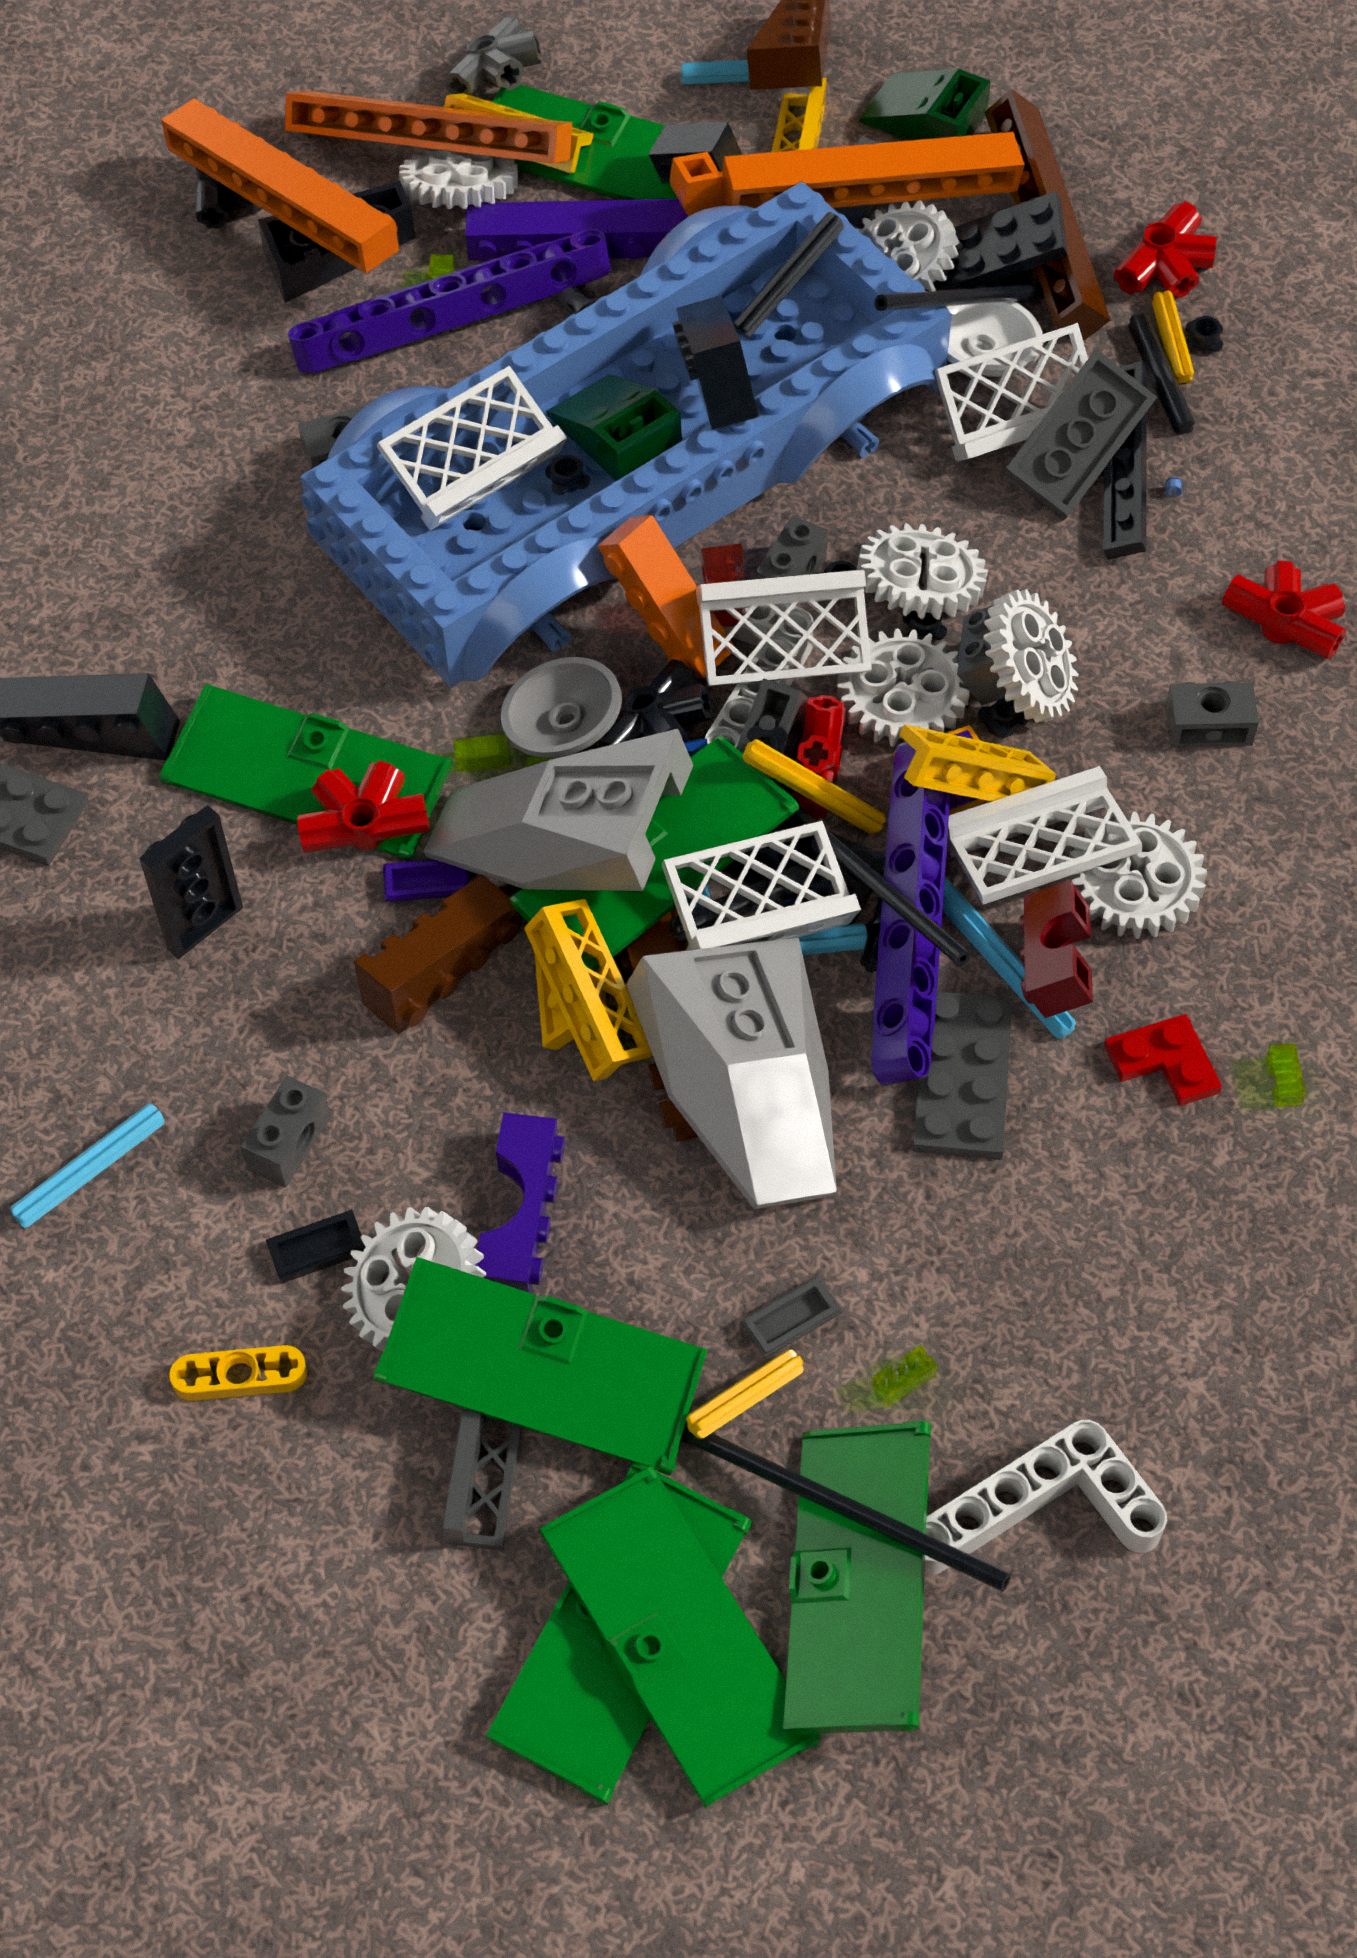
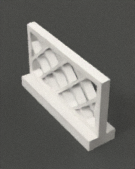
M1078 323L934 370L955 441V445L951 447L956 461L970 459L1028 439L1062 394V389L1070 373L1072 372L1076 375L1088 359ZM1069 334L1073 352L1067 362L1051 353L1059 337ZM1048 341V343H1047L1045 349H1044L1043 347L1037 345V344H1040V343H1043V342ZM1025 348H1030L1042 355L1033 373L1016 364ZM1013 353L1010 360L1003 357V355ZM994 359L1006 366L998 385L981 376L988 360ZM1048 359L1064 368L1056 386L1039 377ZM978 364L975 372L967 368ZM960 371L971 378L963 397L951 390L947 378L948 373ZM1012 371L1029 379L1021 398L1004 389ZM977 382L995 391L986 410L969 401ZM1035 384L1052 392L1046 407L1043 409H1039L1027 402ZM1001 395L1018 404L1011 419L1006 421L992 414ZM955 401L959 402V405H958L957 408H956V405H955ZM965 407L982 415L976 431L964 434L960 422V417ZM1024 408L1031 412L1021 415ZM988 420H991L994 423H996L994 425L985 427Z
M508 366L379 441L377 448L423 512L421 519L431 531L559 454L567 437L558 425L552 427L512 368ZM506 381L515 393L513 405L492 400L493 388ZM487 392L486 398L480 397V395ZM466 403L484 407L481 424L459 419L460 407ZM489 408L511 413L509 431L486 425ZM454 411V416H453V417L446 416V415H448L449 413H451V412ZM517 415L532 418L540 430L531 436L514 432ZM434 422L451 426L449 442L445 443L426 438L427 427ZM457 427L479 433L476 450L454 445ZM422 430L421 436L414 435L415 433ZM484 434L507 439L505 451L499 455L481 451ZM402 441L419 445L416 463L399 459L391 447ZM512 441L519 442L518 444L511 447ZM424 447L447 452L444 469L421 464ZM452 453L474 458L472 471L466 475L449 471ZM480 460L486 461V463L479 466ZM408 470L414 471L413 478L408 472ZM419 473L442 478L440 490L426 498L417 485ZM447 479L454 481L446 486Z
M854 570L701 584L696 589L697 606L700 609L707 686L762 682L763 678L772 681L871 671L863 589L866 586L865 571ZM854 598L856 616L846 627L828 611L837 600ZM820 601H830L825 608L817 603ZM798 603H807L819 613V616L806 631L788 617V614ZM790 604L784 612L776 606ZM766 606L779 617L766 635L747 620L756 607ZM749 608L744 616L735 610ZM726 610L739 621L725 639L711 628L710 611ZM823 618L827 619L842 632L829 649L810 635ZM783 621L802 636L789 653H786L770 639L771 635ZM856 623L858 637L851 631ZM742 625L761 639L748 657L729 643L730 639ZM846 636L859 646L861 663L845 664L833 654L834 650ZM713 638L720 643L715 651L713 648ZM805 640L824 654L815 667L804 668L792 658ZM764 644H767L783 658L774 671L764 672L751 661ZM724 647L743 662L733 675L716 676L715 658ZM827 659L836 664L833 666H822ZM787 662L795 668L790 670H781ZM746 666H748L751 670L755 672L741 674V672L745 669Z
M1099 766L949 815L947 850L951 858L956 856L982 904H986L1142 852V842L1109 792L1107 777ZM1104 807L1107 810L1104 819L1085 815V813ZM1061 821L1069 822L1064 832L1046 828V826ZM1078 825L1097 830L1092 840L1073 835ZM1107 832L1122 836L1126 842L1113 846L1101 841ZM1022 834L1030 835L1025 845L1006 841ZM1038 838L1058 843L1053 853L1033 848ZM1066 846L1086 850L1084 856L1075 859L1062 856ZM982 847L990 848L985 858L967 853ZM999 851L1018 856L1013 866L996 862L994 859ZM1027 858L1046 863L1044 869L1035 872L1022 869ZM987 872L1007 877L1004 882L987 887L983 881Z
M823 821L666 859L661 864L689 943L686 951L798 938L847 925L861 910L856 894L849 895ZM812 835L815 836L820 850L815 861L794 850L798 839ZM791 841L789 846L783 844L784 842ZM770 847L784 855L776 871L754 859L760 848ZM752 851L750 856L744 854V852ZM729 856L745 865L737 881L714 869L720 858ZM789 858L810 869L803 886L781 874ZM822 859L824 861L825 866L820 864ZM712 861L710 866L704 864V862ZM689 866L704 874L705 876L698 890L695 891L682 884L676 869ZM749 868L771 879L764 895L741 884ZM815 873L831 881L835 895L822 897L808 889ZM709 878L732 890L724 906L701 894ZM776 883L798 894L792 906L783 907L768 899ZM736 893L759 904L753 916L744 918L728 909ZM686 897L692 900L690 905H688ZM803 897L809 900L807 902L801 903ZM696 903L719 914L714 926L697 930L691 913ZM763 908L770 910L769 912L761 913ZM723 918L730 920V922L721 924Z

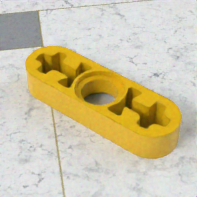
M281 1345L187 1354L178 1358L173 1363L169 1377L175 1393L180 1398L187 1401L291 1392L303 1385L307 1378L308 1370L300 1350L293 1346ZM290 1360L292 1367L295 1368L290 1369L289 1377L283 1378L277 1369L281 1368L282 1361ZM264 1361L268 1371H264L266 1380L261 1381V1371L258 1362ZM243 1363L250 1366L252 1373L247 1381L234 1384L226 1379L227 1371L233 1365ZM212 1366H217L216 1374L220 1382L218 1385H214L211 1378L213 1375ZM190 1369H197L199 1376H204L196 1378L194 1386H187L185 1379H181L188 1377Z

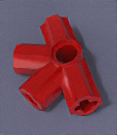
M1186 201L1180 204L1175 203L1159 222L1151 223L1145 228L1143 239L1115 269L1114 279L1120 285L1121 290L1130 295L1134 292L1141 293L1150 281L1157 276L1165 290L1170 291L1178 299L1188 295L1194 287L1198 286L1199 275L1193 267L1213 269L1217 236L1194 234L1202 221V217L1198 214L1194 205Z
M1279 560L1276 564L1267 566L1264 572V587L1237 574L1230 582L1221 602V605L1262 625V633L1268 640L1277 644H1286L1293 641L1329 660L1337 652L1347 629L1330 621L1342 617L1345 612L1346 606L1343 601V593L1335 583L1331 585L1324 584L1301 592V570L1297 569L1293 562Z
M820 695L808 699L803 739L800 740L796 762L833 783V781H837L839 774L837 771L839 772L842 756V745L840 743L846 717V708H844V703L838 701L835 697ZM794 790L793 798L814 819L818 820L827 817L828 810Z
M380 760L376 763H370L359 788L339 768L336 770L328 769L317 777L316 783L311 788L312 795L326 811L298 815V831L303 852L310 853L353 845L361 850H370L380 845L383 839L429 832L428 814L423 793L397 798L405 782V775L392 764ZM362 821H371L365 826H356Z

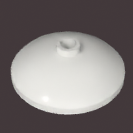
M1014 301L946 306L952 314L947 360L952 364L1043 334L1035 317L1027 309ZM1025 348L1016 364L1027 369L1038 359L1040 354L1030 348ZM1013 353L1003 355V357L1010 360ZM994 359L988 360L981 376L1002 377L1006 366ZM978 364L967 368L975 372Z

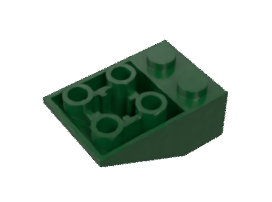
M959 68L892 73L861 114L859 122L907 141L973 135L986 116L984 111L988 109L991 81Z
M612 374L604 376L546 411L547 416L615 481H618L682 441L681 412L656 389Z

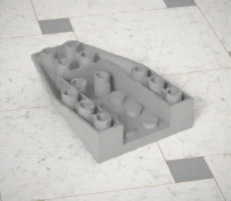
M674 729L548 760L452 790L427 842L424 853L428 858L523 889L643 891L656 859L645 833L660 797L682 795L693 763L679 730Z
M799 937L642 956L626 986L668 1097L754 1209L834 1196L837 1190L829 1071Z

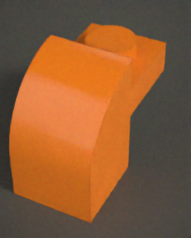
M708 152L673 158L670 184L688 217L707 208L727 206L721 187L722 171H718Z

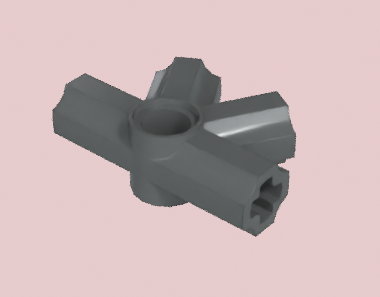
M505 17L489 34L478 36L468 42V55L449 73V77L445 80V85L448 92L452 94L464 93L471 96L485 83L490 82L508 91L519 87L520 80L525 74L523 68L542 63L541 47L537 34L534 30L527 32L526 27L520 24L515 17Z

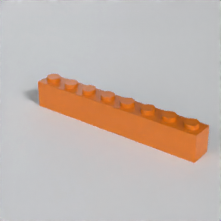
M305 90L286 93L285 105L286 131L551 164L570 161L572 122Z
M193 98L161 119L169 151L367 274L399 251L397 226L395 220L388 214H383L367 204L362 198H357L342 189L337 183L331 182L316 173L311 167H306L291 158L286 152H282L268 144L263 138L257 137L245 130L237 122H232L222 116L214 108L208 107Z
M1013 132L724 156L721 187L727 206L741 205L757 208L803 181L814 192L821 194L825 202L832 208L1017 192L1024 169V162Z

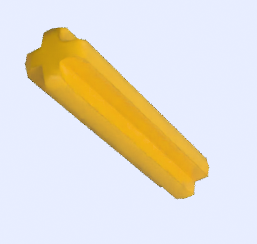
M1168 290L1164 292L1157 291L1153 295L1152 306L1166 357L1178 384L1183 382L1190 383L1193 379L1194 369L1173 294Z
M791 1349L784 1351L688 1414L686 1420L690 1433H693L697 1439H704L799 1376L804 1371L802 1365L804 1362L801 1356Z

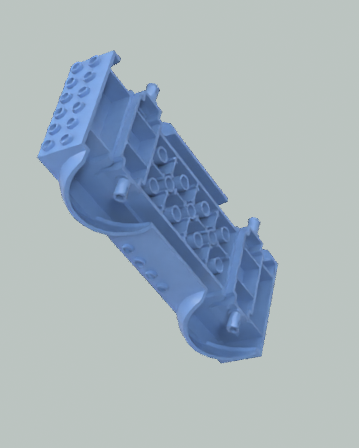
M803 181L757 208L741 205L707 208L687 217L667 234L648 259L640 277L611 294L601 297L597 302L577 314L570 315L565 321L546 332L538 334L534 339L519 348L507 352L502 358L451 388L414 386L398 389L378 397L361 409L343 429L330 450L327 460L300 476L303 494L300 497L308 515V520L305 521V524L312 539L450 688L463 680L479 681L487 675L502 653L526 630H533L552 652L560 649L556 641L562 647L569 643L571 639L570 632L551 614L560 609V603L582 590L606 580L617 579L606 568L603 561L604 557L597 545L630 517L653 515L674 549L778 483H793L801 479L815 460L835 439L842 437L862 458L868 455L865 448L870 453L875 451L879 445V439L869 432L860 421L866 418V414L906 389L925 385L934 395L940 392L934 370L947 366L952 314L946 306L890 311L877 310L874 301L878 295L926 291L917 280H913L900 269L894 259L882 253L868 236L862 235L849 223L843 214L836 212L825 202L821 194L814 192ZM828 212L834 213L841 218L844 229L750 338H744L738 334L759 417L712 430L697 381H690L672 326V322L679 321L676 308L722 296L733 322ZM508 366L512 368L552 427L557 425L547 416L546 411L608 374L656 389L681 412L682 441L618 481H615L562 430L567 439L559 454L431 531L421 519L423 512L377 448L379 441ZM506 381L493 388L492 400L513 405L515 393ZM487 392L480 395V397L486 398ZM466 403L460 407L459 419L481 424L484 407ZM489 408L486 425L509 431L511 413ZM454 411L451 412V413H449V414L446 415V416L453 417V416H454ZM517 415L514 432L531 436L540 430L532 418ZM434 422L427 427L426 438L448 443L451 426ZM457 427L454 445L476 450L479 433ZM422 430L415 433L414 435L421 436ZM484 434L481 451L499 455L505 451L507 439ZM402 441L391 447L399 459L416 463L419 445ZM512 441L511 447L518 444L519 442ZM424 447L421 464L444 469L447 452ZM452 453L449 471L466 475L473 469L474 458ZM560 456H575L583 462L584 475L589 476L590 485L585 489H577L564 495H556L552 492L551 486L553 483L551 479L546 477L545 469ZM480 460L479 466L486 463V461ZM408 470V472L413 478L414 471ZM419 473L417 485L427 498L440 490L442 478ZM447 479L446 486L454 481ZM472 528H482L478 531L470 530Z

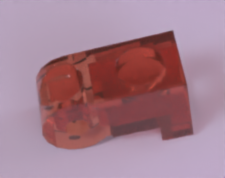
M741 543L701 548V571L704 584L737 581V578H744V554ZM745 608L735 609L738 613L744 616ZM726 610L713 611L721 626L731 627L739 622Z

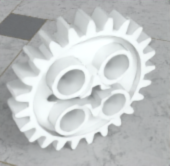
M436 149L432 152L423 150V156L413 154L412 160L405 159L404 165L399 166V181L406 195H409V200H419L420 205L431 202L433 208L439 207L442 204L446 205L447 209H451L455 205H460L461 208L466 209L468 204H473L477 207H481V203L484 202L494 204L495 198L506 199V194H513L514 188H518L517 164H514V159Z
M919 200L911 208L908 201H905L901 208L896 210L893 203H891L888 207V213L883 214L877 209L875 210L876 219L873 221L863 218L862 221L865 227L863 229H856L862 235L868 236L882 253L894 259L899 268L913 280H917L924 289L935 291L933 282L935 280L945 281L946 277L943 270L954 268L951 258L957 257L959 254L955 247L959 244L955 234L956 231L951 220L947 219L943 210L937 212L934 204H930L925 208L922 201Z
M908 523L904 524L903 531L891 525L889 526L888 533L877 530L875 538L868 536L866 545L861 546L856 569L865 571L866 586L864 591L866 593L876 592L875 602L887 600L889 601V610L899 606L903 608L902 612L905 616L911 611H917L920 619H923L926 613H931L937 620L940 619L941 612H945L953 618L956 615L957 609L967 613L969 605L976 606L979 597L983 596L988 570L984 569L985 560L977 558L979 553L977 549L967 550L969 543L967 540L954 541L955 533L943 536L939 527L935 528L933 532H929L924 524H921L918 530H913ZM921 552L925 554V564L922 576V582L924 584L923 590L919 588V578L922 565V560L920 558Z
M1028 589L1022 591L1015 590L1002 595L1001 598L993 601V607L988 608L987 611L991 618L984 621L986 627L990 630V633L984 635V639L991 645V649L985 651L988 657L993 658L994 661L990 671L998 673L1000 677L996 685L998 688L1005 687V700L1008 702L1014 699L1015 712L1024 711L1026 720L1034 718L1035 723L1062 717V714L1070 711L1068 705L1075 703L1071 693L1078 691L1077 686L1072 681L1073 678L1078 677V673L1071 665V663L1077 660L1075 656L1069 654L1068 648L1071 647L1072 642L1064 639L1063 634L1066 628L1064 625L1058 627L1056 623L1057 612L1049 614L1048 602H1040L1037 593L1030 595Z
M895 629L894 638H888L883 631L879 632L878 642L875 643L869 638L872 670L868 672L838 674L837 698L841 699L846 712H848V723L855 724L860 722L859 733L861 735L873 730L874 742L876 743L883 736H888L891 747H894L898 738H901L899 734L904 724L943 733L944 727L954 730L956 719L964 717L965 705H968L970 694L969 689L957 675L958 652L953 651L946 654L947 642L945 641L934 646L932 644V634L930 633L923 640L917 639V632L914 629L910 632L908 638L903 637L899 629ZM852 647L851 658H843L845 664L861 663L859 647Z
M1133 812L1131 820L1128 822L1142 842V849L1148 852H1140L1101 865L1109 866L1113 869H1105L1098 866L1068 876L1066 880L1071 879L1090 906V921L1097 917L1103 919L1101 930L1104 931L1111 924L1117 925L1118 936L1121 937L1126 929L1130 928L1133 929L1135 938L1139 939L1142 929H1148L1155 938L1158 936L1160 925L1169 932H1173L1176 920L1185 924L1188 921L1190 911H1197L1200 898H1203L1206 886L1204 882L1207 869L1202 868L1204 855L1194 854L1197 845L1196 841L1183 843L1184 829L1172 833L1169 831L1170 820L1158 826L1155 825L1154 814H1150L1146 822H1140L1137 812ZM1087 827L1084 838L1092 840L1097 830ZM1106 832L1101 842L1114 846L1126 841L1122 836ZM1074 847V851H1070L1069 858L1075 859L1084 856L1086 850ZM1161 880L1168 881V882H1171V884H1166V883H1163V882H1160V881H1161ZM1128 897L1135 899L1136 901H1128L1124 898Z
M409 1207L405 1214V1220L392 1212L390 1213L389 1227L386 1228L377 1221L374 1223L377 1235L373 1239L367 1235L361 1236L362 1242L366 1246L364 1251L352 1250L350 1253L358 1263L356 1267L344 1268V1272L353 1277V1282L342 1286L341 1291L353 1298L348 1300L343 1305V1308L355 1314L349 1323L361 1330L359 1336L369 1343H373L374 1347L383 1352L410 1276L396 1260V1252H398L403 1266L412 1271L416 1257H420L482 1278L486 1276L484 1270L475 1266L484 1258L481 1252L473 1248L478 1242L477 1239L466 1232V1226L456 1219L454 1220L443 1211L437 1214L429 1207H425L420 1214ZM425 1245L424 1251L417 1256L419 1249ZM389 1272L388 1278L381 1284L384 1275Z

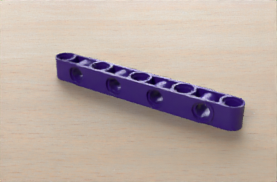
M596 229L581 231L300 323L288 332L297 369L303 373L319 372L561 293L565 288H573L600 279L611 271L605 234L601 230ZM562 262L558 268L552 270L556 264ZM492 285V287L488 291L482 293V291L486 287ZM421 309L418 314L411 316L415 310ZM351 332L348 337L339 339L343 334Z
M905 742L899 744L895 751L884 879L941 927L950 793L913 786L904 778L916 753V750ZM883 900L873 1011L874 1029L871 1067L877 1081L881 1085L889 1086L922 1078L929 1073L932 1036L935 1026L940 950Z

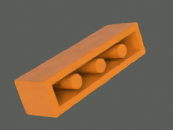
M653 515L630 517L597 545L604 557V564L608 571L616 576L626 591L625 597L633 608L638 610L647 624L648 634L655 642L660 644L668 657V663L671 659L683 661L687 667L694 670L698 679H704L706 677L700 609L697 606L696 589L698 587ZM710 611L711 628L725 639L727 637L725 630L713 611ZM713 638V648L715 651L720 643ZM725 647L715 658V667L731 654Z

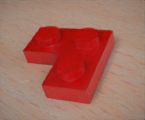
M1187 1014L1105 1039L1104 1047L1121 1082L1162 1070L1179 1106L1211 1097L1221 1092V1082Z

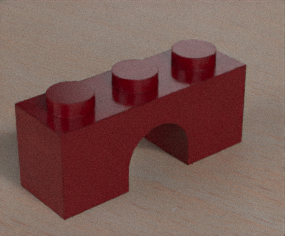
M1071 879L1025 895L1024 915L1020 916V924L1024 933V946L1021 947L1020 953L1025 966V979L1021 980V989L1026 1001L1029 1004L1034 1003L1044 1018L1093 1003L1092 969L1073 945L1076 942L1091 938L1090 906Z

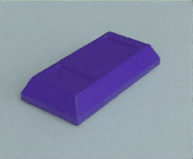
M435 859L383 864L385 902L446 898L469 884L468 870Z

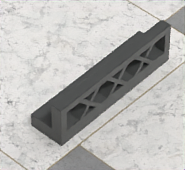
M462 1410L442 1528L446 1544L503 1551L522 1427L505 1422L511 1430L510 1439L493 1450L483 1438L484 1429L497 1419L470 1410ZM482 1447L488 1455L479 1460ZM505 1452H507L506 1465L499 1458ZM494 1462L504 1474L503 1483L486 1495L476 1483V1476L480 1470ZM475 1491L480 1500L472 1505L473 1494ZM500 1496L499 1509H497L492 1501ZM485 1506L497 1519L494 1536L467 1533L469 1518Z

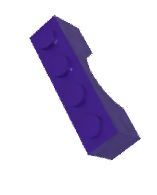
M503 1112L496 1148L498 1171L518 1184L524 1194V1199L519 1211L508 1223L495 1230L480 1233L477 1250L484 1255V1258L475 1266L486 1272V1276L483 1278L531 1293L532 1285H540L543 1258L537 1257L540 1243H548L551 1217L545 1216L547 1203H555L558 1187V1176H552L554 1162L562 1163L564 1156L565 1137L558 1136L557 1119Z

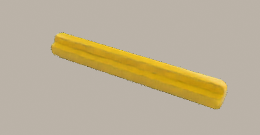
M753 740L746 745L742 755L746 763L870 835H874L876 832L879 833L882 830L886 816L881 811L759 740Z

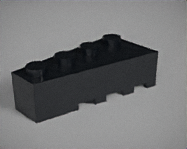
M400 181L352 194L357 198H362L367 204L383 214H388L395 220L399 246L415 239L412 207ZM275 216L258 219L263 252L284 303L356 268Z
M722 296L677 307L676 311L679 321L672 322L674 334L690 381H697L712 430L759 417L741 342Z
M149 673L0 678V736L4 741L15 744H33L166 761L171 754L180 720Z

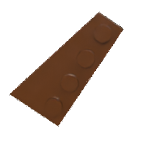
M780 0L746 49L750 90L822 86L831 22L829 0Z
M480 875L443 900L438 914L433 916L424 913L415 919L412 929L400 939L393 934L381 942L380 948L383 951L372 958L365 953L354 960L362 1004L398 1035L408 1026L414 1027L424 1019L428 1008L439 998L445 999L456 990L460 979L471 970L473 972L479 970L487 962L490 953L498 945L509 943L517 935L521 926L520 914L510 903V897L486 877Z

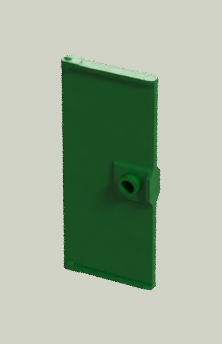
M523 85L511 91L501 87L493 99V103L547 120L572 122L573 128L593 134L591 145L580 148L575 172L568 173L533 161L514 159V164H517L519 171L620 200L678 199L670 183H661L648 155L665 125L631 116L624 108L601 101L591 105Z
M206 684L160 772L159 781L298 825V815L326 811L311 793V788L316 783L318 776L328 769L336 770L339 768L359 788L370 763H376L380 760L392 764L405 775V782L397 798L423 793L429 820L450 773L452 760L350 729L335 719L315 713L305 715ZM362 821L356 826H365L371 821ZM422 833L383 839L382 843L373 849L410 861L415 854Z
M718 735L691 757L693 767L682 795L661 796L645 833L656 859L643 891L522 889L509 898L510 903L519 914L530 922L542 907L586 899L612 957H614L676 907L661 866L664 860L766 835L799 810V805L793 797L775 784L762 771L746 763L742 758L743 754L727 739ZM729 856L720 858L714 869L720 872L735 859ZM712 861L704 862L708 866L712 863ZM689 866L676 869L680 882L697 891L705 875ZM577 915L563 916L567 928L581 935L583 928ZM583 951L581 958L584 965L596 972L600 968L597 958Z
M416 1257L384 1352L381 1354L378 1366L373 1370V1381L395 1386L632 1463H640L647 1467L653 1466L658 1472L670 1476L676 1469L675 1460L679 1450L678 1446L708 1349L589 1312L578 1305L553 1297L535 1295Z
M912 1421L900 1424L803 1432L800 1475L926 1534L931 1424L927 1421ZM801 1496L798 1498L795 1552L791 1556L789 1593L791 1598V1619L783 1731L791 1735L919 1730L920 1720L919 1702L925 1555Z
M633 1462L623 1482L648 1467ZM657 1472L698 1541L723 1578L744 1535H747L752 1521L747 1516L730 1508L728 1509ZM569 1581L489 1728L485 1739L576 1788L582 1794L594 1799L596 1803L608 1805L614 1794L613 1790L642 1736L650 1716L636 1693L626 1684L609 1655L605 1641Z
M653 1466L644 1468L627 1481L540 1528L539 1534L605 1641L611 1659L626 1684L638 1696L705 1809L795 1755L801 1754L810 1747L815 1748L819 1745V1742L823 1739L820 1734L791 1735L783 1731L786 1680Z

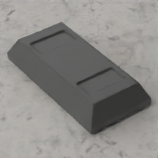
M817 1275L740 1320V1323L766 1359L842 1314L843 1310Z

